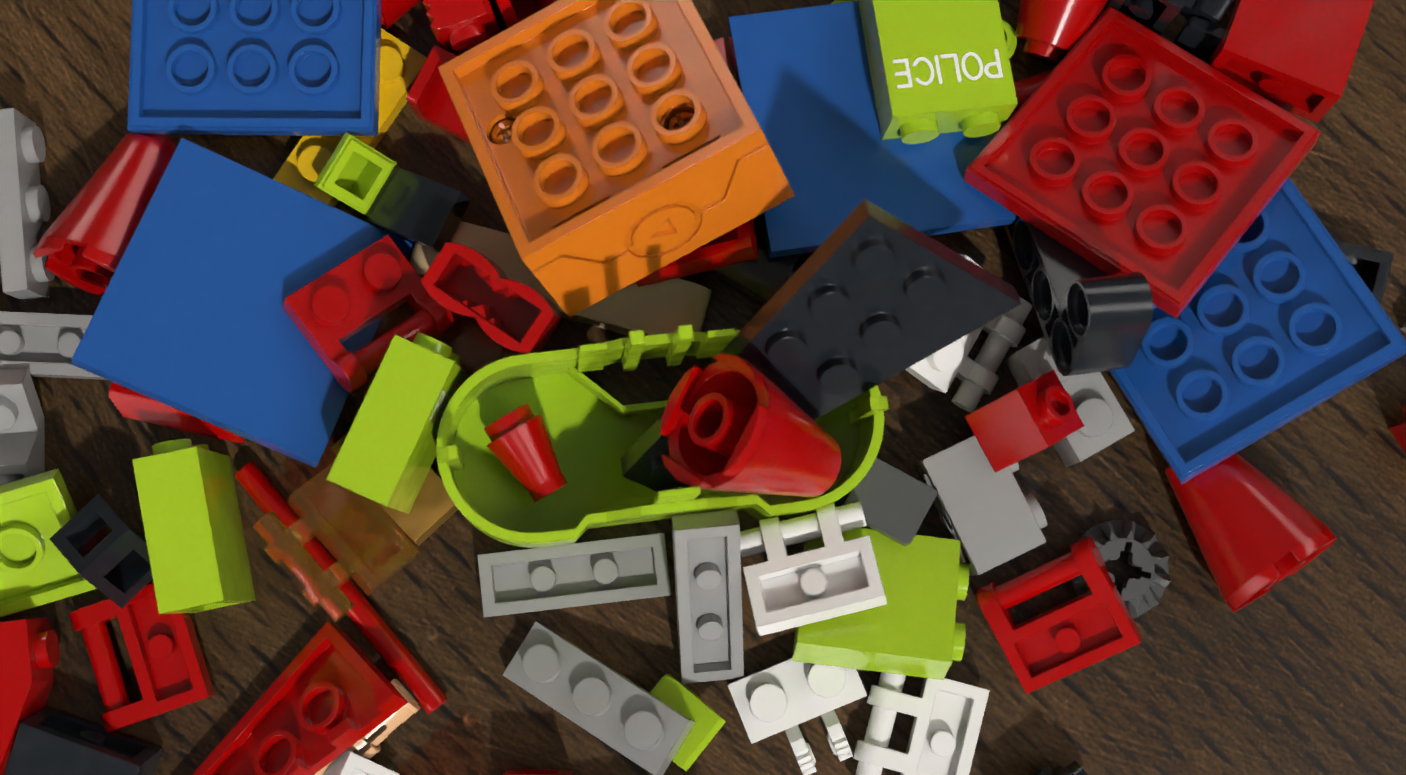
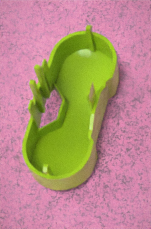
M691 324L678 326L676 332L644 336L643 330L629 331L628 338H620L598 344L580 345L579 348L509 356L492 362L475 372L457 389L443 413L437 434V463L443 485L462 515L485 535L505 544L518 547L539 548L573 544L590 528L672 519L673 515L743 510L758 521L778 516L779 519L815 511L839 500L854 489L866 476L878 455L882 443L884 411L889 409L887 396H881L878 385L814 420L836 440L841 450V467L838 476L832 486L819 496L798 497L700 489V486L656 492L623 477L621 458L664 413L668 400L622 405L582 372L603 370L605 365L622 362L623 371L636 370L639 360L666 357L667 367L680 365L684 356H696L697 359L710 358L711 356L718 355L741 330H734L733 328L694 332ZM526 403L529 404L535 416L542 414L560 470L567 481V484L537 502L533 501L524 486L486 446L491 443V440L484 430L491 423Z

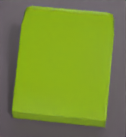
M345 132L314 186L366 215L397 163Z
M666 674L650 693L695 722L672 760L687 772L726 721L692 690L670 674Z

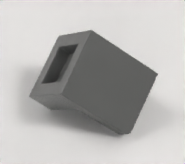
M876 458L866 476L852 489L844 505L860 501L868 527L903 546H908L915 537L939 491Z

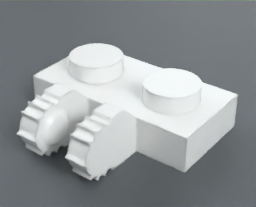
M791 657L727 684L751 744L785 730L803 775L817 772L815 768L816 760L810 745L804 741L798 724L817 716H821L827 730L826 737L833 754L838 756L840 762L853 757L834 709L867 696L857 669L792 661Z

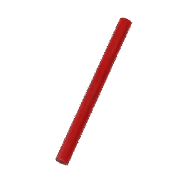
M252 461L243 466L234 475L236 480L428 715L433 713L448 698L257 464Z

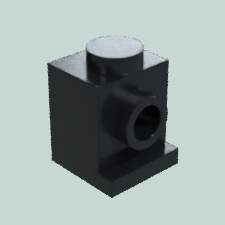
M99 494L50 538L51 542L79 575L121 608L153 580L146 537L113 509Z

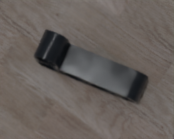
M1016 215L1013 223L1004 225L1058 371L1063 376L1129 368L1135 359L1153 318L1152 293L1145 276L1140 272L1108 275Z

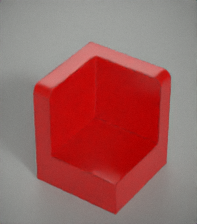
M434 45L406 100L417 118L470 144V140L438 69L439 66L457 57V55Z

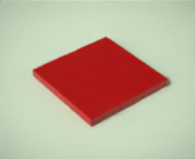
M1110 5L966 168L964 181L1106 274L1142 273L1149 283L1153 304L1177 319L1316 145L1321 131Z

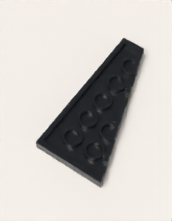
M864 199L719 354L723 353L741 357L755 365L813 420H816L1019 306L1021 302L1013 285ZM714 359L709 365H711L712 363H714V362H716V361H718V360ZM662 414L621 458L622 476L656 492L691 488V486L677 481L664 466L662 454L668 457L670 455L669 438L660 434Z

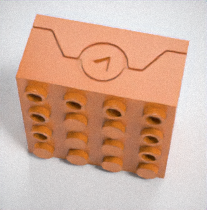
M558 0L438 67L521 260L569 318L795 196L760 125L692 0Z

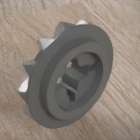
M1110 520L1093 526L1080 537L1079 540L1089 536L1094 541L1104 562H1107V560H1118L1121 551L1125 550V545L1127 544L1128 564L1136 567L1137 571L1144 572V577L1124 579L1121 588H1118V592L1132 618H1138L1159 604L1165 588L1171 582L1168 567L1170 555L1163 549L1156 537V533L1147 530L1134 521ZM1108 572L1109 575H1110V577H1111V579H1112V581L1114 582V581H1115L1114 575H1113L1112 573ZM1083 575L1071 579V584L1077 596L1090 591Z

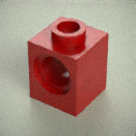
M1054 369L965 416L994 472L1000 471L1050 447L1084 426L1074 407L1071 396L1064 389Z

